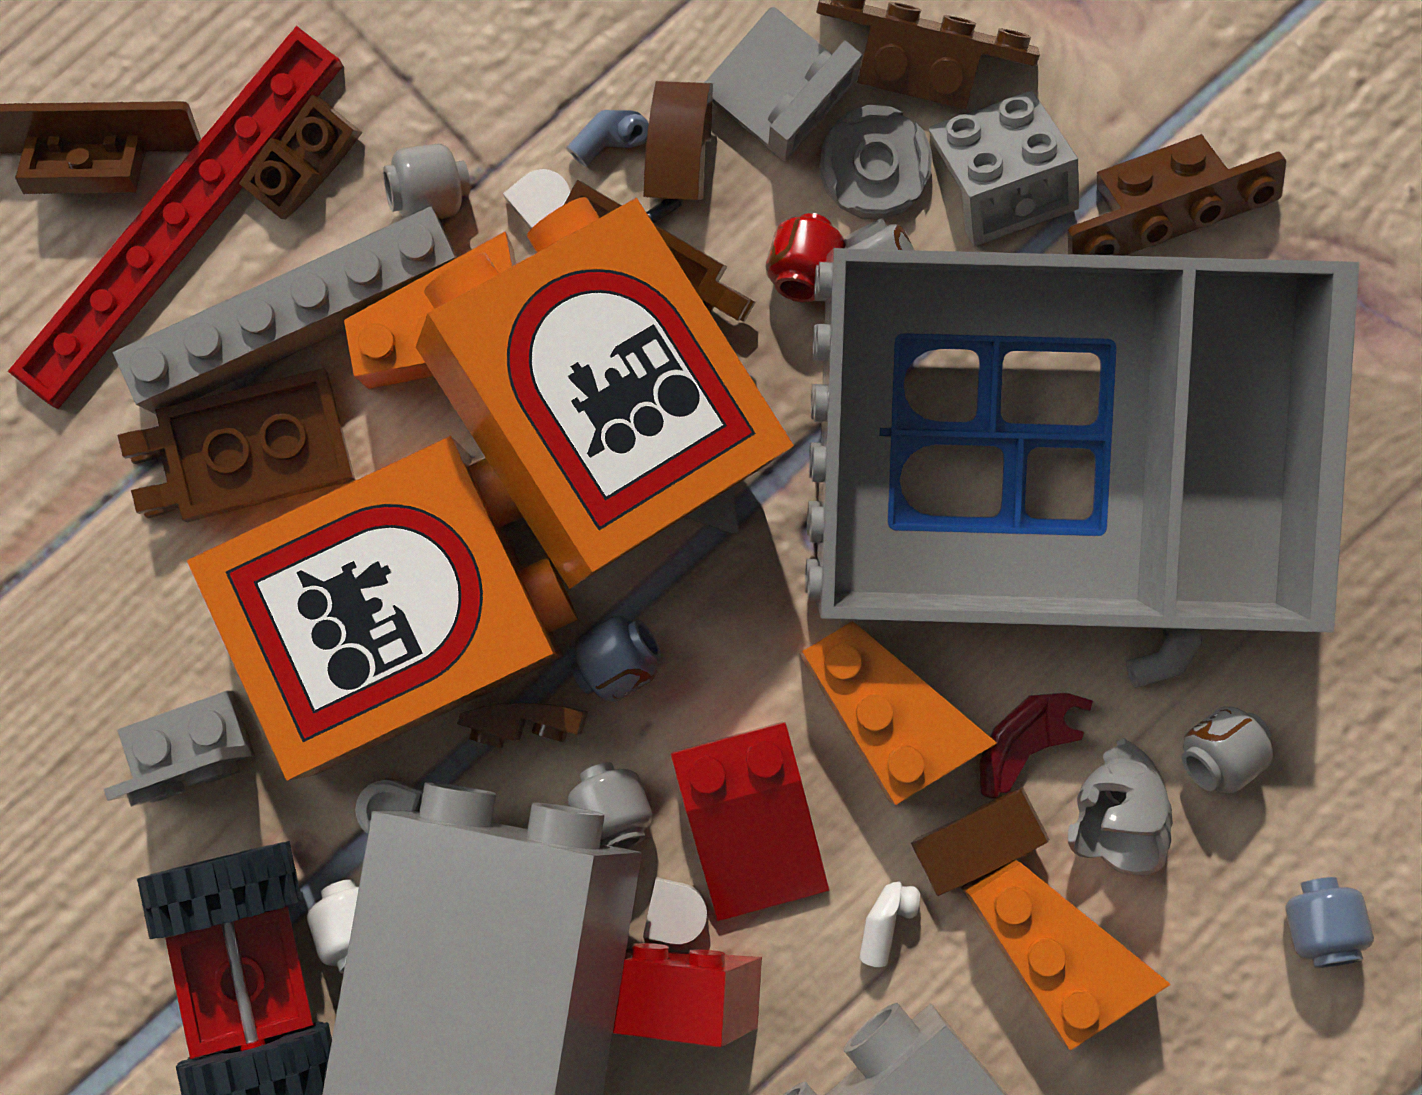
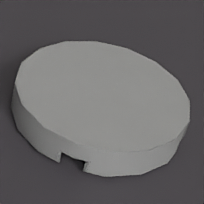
M867 105L847 112L830 129L821 147L819 173L826 193L841 209L860 218L885 219L903 213L919 199L931 174L932 150L925 131L916 122L913 123L909 118L903 116V112L891 106Z

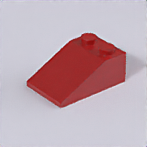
M782 721L671 753L685 810L717 921L830 891L786 722Z

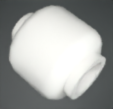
M354 879L342 880L321 890L323 899L317 902L307 915V921L319 958L328 966H338L340 973H344L359 890Z

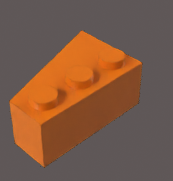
M506 231L345 319L344 323L354 377L368 389L434 377L416 349L427 313L434 310L424 290L441 273L460 261L479 253H486L499 273L516 265L514 249Z
M854 621L849 622L799 653L888 801L894 805L912 796L997 743Z
M1017 860L960 887L1056 1037L1070 1051L1171 985Z

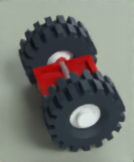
M290 841L216 857L137 878L149 939L165 937L189 1051L190 1057L176 1065L181 1095H322L332 1037L329 1023H313L288 910V905L302 900Z

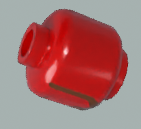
M806 213L800 217H792L781 222L774 233L765 265L767 276L775 285L777 292L783 297L796 302L814 301L816 265H819V262H827V254L834 248H846L843 236L838 229L832 226L827 218L819 214Z

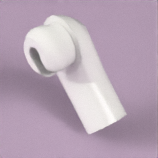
M901 881L890 883L884 887L866 918L859 956L863 963L873 967H884L888 964L897 915L911 919L918 913L920 892L916 887L901 886Z

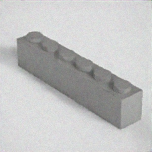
M432 206L112 353L135 404L156 415L155 409L199 398L346 330L345 319L456 259L457 255L442 223Z

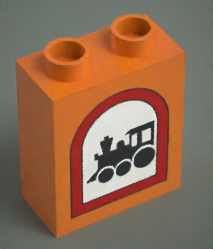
M587 197L575 199L548 214L527 233V238L537 252L534 255L499 273L486 253H479L460 261L441 273L424 290L434 310L427 313L416 349L569 589L753 475L794 446L637 198L601 218Z
M452 436L444 438L187 560L286 781L322 773L564 657L553 632L577 621L578 616L552 561L547 556L522 568L503 526L522 518L521 512L486 457L473 463L469 453Z

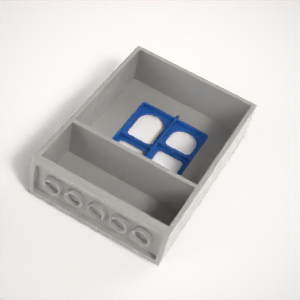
M834 248L827 254V262H819L815 270V301H825V324L814 325L813 360L823 361V383L812 384L811 419H814V422H821V443H810L809 478H812V482H819V501H808L807 536H810V542H817V559H806L805 593H808V602H816L821 619L1334 633L1359 262ZM938 349L971 350L977 354L979 359L977 412L972 420L967 422L934 421L925 419L913 411L906 400L903 384L907 369L917 357L927 351ZM1012 351L1092 353L1096 355L1100 360L1098 414L1096 420L1090 425L1008 423L1003 420L1001 416L1003 360L1006 354ZM931 445L998 447L1003 453L1001 509L993 517L933 516L920 513L908 504L902 494L900 476L903 465L911 454L922 447ZM1038 447L1085 448L1093 452L1095 455L1093 509L1089 517L1081 520L1031 518L1027 515L1025 510L1027 458L1031 450Z

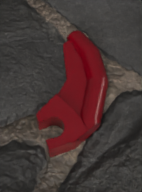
M1070 693L1029 695L993 728L990 737L997 743L985 750L979 761L981 794L987 798H998L1000 792L1010 791L1030 755L1047 747L1082 740L1084 731L1068 727L1065 722V714L1071 707L1090 711L1093 700Z

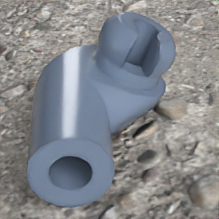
M602 110L592 118L569 143L566 149L575 160L587 167L604 147L633 148L647 141L649 123L643 115L636 111Z

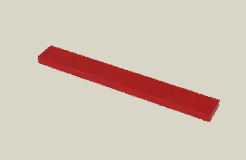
M296 25L10 367L8 372L47 404L59 409L243 188L239 182L269 139L281 140L311 95L318 97L343 68L340 59Z

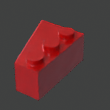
M633 944V949L626 948L613 1033L714 1047H723L758 1028L762 957L725 955L721 951L702 949L677 952L669 951V946L661 944Z

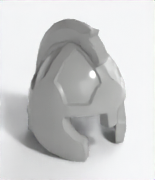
M1123 738L1116 741V747L1104 753L1105 764L1096 769L1082 785L1077 796L1079 818L1076 823L1069 825L1068 844L1070 849L1078 856L1085 858L1101 857L1118 872L1130 875H1147L1159 871L1166 863L1168 849L1172 840V808L1160 773L1153 761L1136 745Z

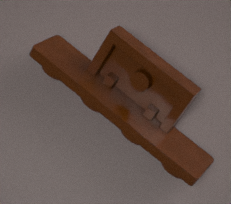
M819 0L816 10L818 14L871 27L857 83L966 110L981 54L1030 66H1037L1040 57L1038 47L1029 45L1031 36L1010 29L999 28L997 36L976 32V23L971 20L944 15L942 23L920 18L921 9L898 2H889L887 10L865 5L866 0Z
M184 101L0 104V153H22L15 179L23 194L136 193L145 151H192L201 140L190 106Z
M1200 134L1098 171L1097 189L1112 212L1071 226L1068 229V254L1125 256L1147 247L1157 246L1166 240L1199 228L1209 227L1221 220L1254 208L1264 207L1282 197L1286 159L1278 151L1228 169L1204 136Z

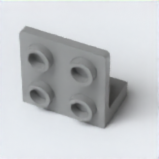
M771 7L704 83H713L712 102L781 160L786 162L857 80L863 54L846 40L831 54L777 8Z
M1028 91L1009 97L1003 101L932 125L929 128L931 141L962 191L965 232L973 246L1079 209L1078 157L1034 92Z
M227 690L117 729L133 778L104 789L107 801L128 798L130 807L149 801L154 803L185 792L182 783L185 780L188 786H192L202 782L210 783L239 773L238 761L255 756L234 691Z

